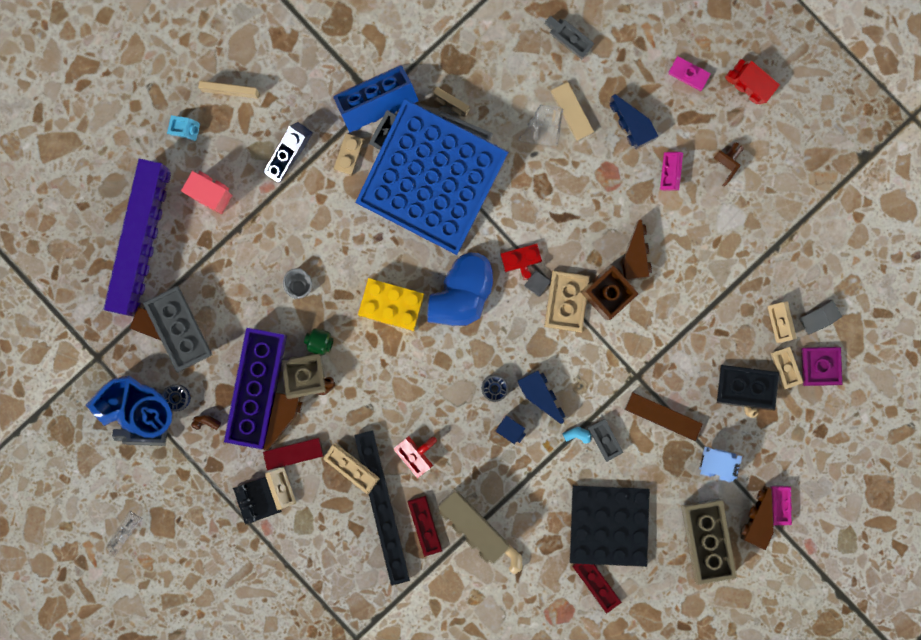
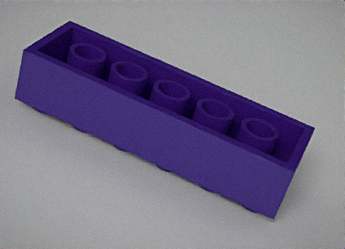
M246 328L224 438L225 443L264 449L287 335Z

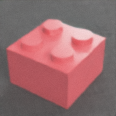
M192 171L181 192L222 215L233 196L229 192L230 188L217 180L213 183V179L201 171L198 174Z

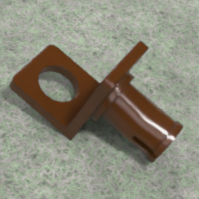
M737 142L732 144L726 154L720 150L714 156L715 160L732 171L722 184L723 187L730 182L741 166L735 160L744 148L741 145L735 150L739 145Z

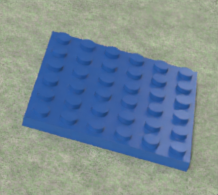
M404 99L355 203L457 255L509 152Z

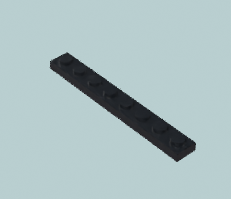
M374 431L356 434L354 437L361 464L379 477V480L369 493V498L391 586L408 582L410 577Z

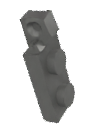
M549 16L545 21V25L551 29L549 33L581 60L593 47L594 43L566 20L560 19L557 21L552 16Z
M113 429L112 437L114 441H122V444L166 446L168 430L160 436L145 438L125 429Z

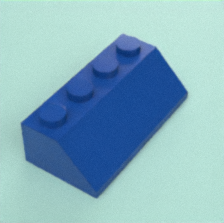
M402 65L333 96L349 133L359 130L370 123L377 122L383 118L387 110L392 113L400 110L404 99L413 103L419 101Z

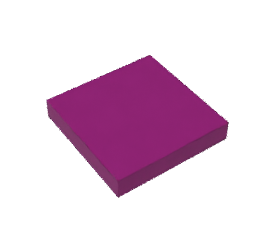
M841 347L801 348L803 386L843 385Z

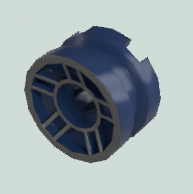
M490 375L482 382V394L489 401H501L508 393V384L501 376ZM492 385H497L498 391L493 392L491 390Z
M170 385L162 393L171 411L184 410L191 402L190 391L182 385ZM176 394L179 396V400L177 402H175L174 398H172V396H175Z

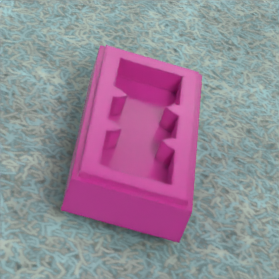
M679 56L676 57L668 72L672 77L699 91H702L711 74Z
M664 152L660 190L679 191L683 161L682 152Z
M770 486L772 489L773 525H792L791 486Z

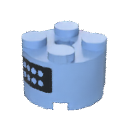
M704 446L699 466L700 474L709 477L716 474L720 476V480L734 481L738 476L742 456L737 455L736 458L735 453L716 448L714 450Z

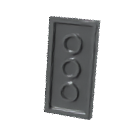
M179 286L143 303L176 372H180L213 355Z

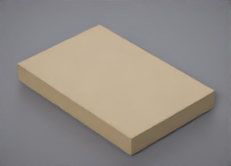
M552 270L544 327L582 333L587 299L582 295L581 291L589 284L590 276Z

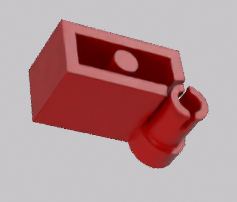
M740 59L733 70H729L726 74V80L735 85L737 90L745 92L750 96L749 99L753 103L759 105L767 103L780 84L753 61L744 64L746 61Z

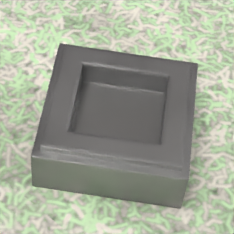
M535 270L524 287L540 297L551 281Z

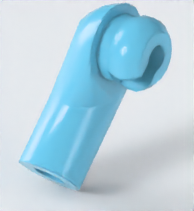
M575 427L562 433L566 442L578 438L584 444H588L592 440L591 433L581 427Z

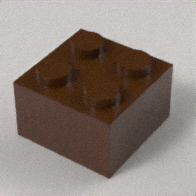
M614 265L606 267L581 291L582 295L605 320L613 319L638 295V292Z

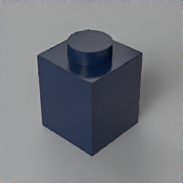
M505 415L495 430L514 445L516 442L520 443L526 435L524 433L525 428L507 415Z

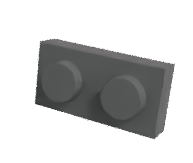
M606 419L588 427L606 462L623 453Z

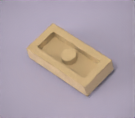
M436 87L433 97L435 102L441 106L446 104L451 107V111L458 116H461V114L467 115L470 106L439 87Z
M345 133L334 166L335 171L353 175L364 139Z
M788 301L767 306L776 343L797 339Z
M790 347L770 353L775 368L779 372V379L783 389L803 383Z
M285 468L266 473L265 475L277 510L296 504Z

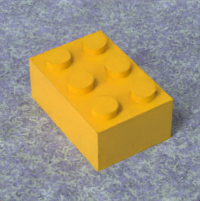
M368 278L358 316L414 332L425 295L424 293Z

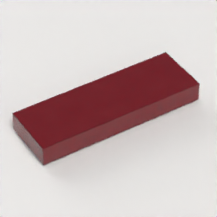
M319 438L263 452L267 471L324 456Z
M426 495L407 501L424 557L442 552L443 550Z
M595 564L572 565L606 614L622 603Z

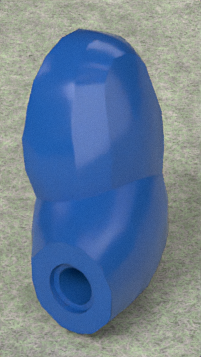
M468 252L455 260L445 277L444 291L430 294L428 323L467 326L481 318L484 304L490 296L493 287V270L486 256L475 252Z
M131 376L111 379L85 405L104 426L118 421L123 429L145 438H154L162 435L172 423V412L164 397L154 388L140 384Z

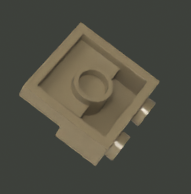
M311 353L305 357H290L282 361L287 399L326 392L324 369L320 354Z

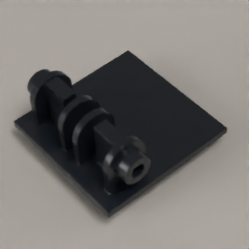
M266 477L233 488L245 525L282 512L276 508Z

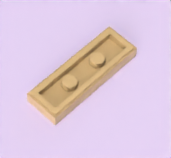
M199 81L198 88L202 92L258 99L259 92L255 87Z
M566 82L551 90V94L575 140L579 141L593 134L594 131L569 83Z
M336 443L331 446L323 460L366 494L371 492L379 480L378 476Z

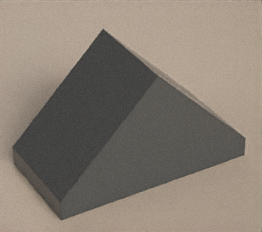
M389 110L386 111L369 142L370 145L379 150L381 149L397 116Z
M831 300L800 317L799 320L807 334L810 335L830 326L840 319L842 315L834 301Z

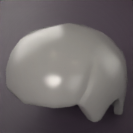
M291 269L283 278V288L290 297L302 299L310 293L312 280L310 275L303 269Z

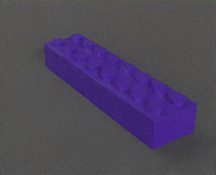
M138 159L103 309L105 311L134 317L137 308H141L139 300L140 295H143L145 291V284L143 282L145 276L149 273V257L151 258L154 252V247L152 246L153 239H156L158 235V228L156 226L158 220H161L162 202H165L167 191H165L166 183H169L171 179L170 169L162 163Z

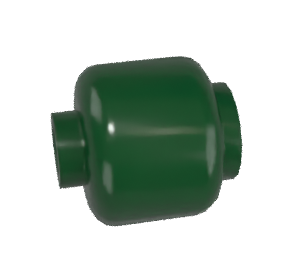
M314 328L311 333H306L304 344H307L309 352L325 355L327 352L330 353L334 338H331L330 332Z

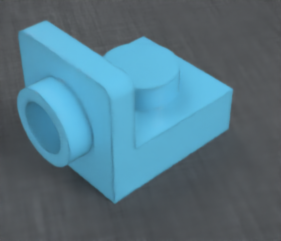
M171 115L167 134L196 141L200 123L190 118Z

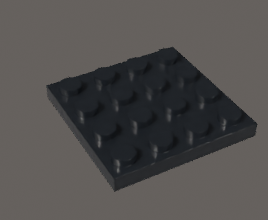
M572 485L569 563L647 567L650 489Z

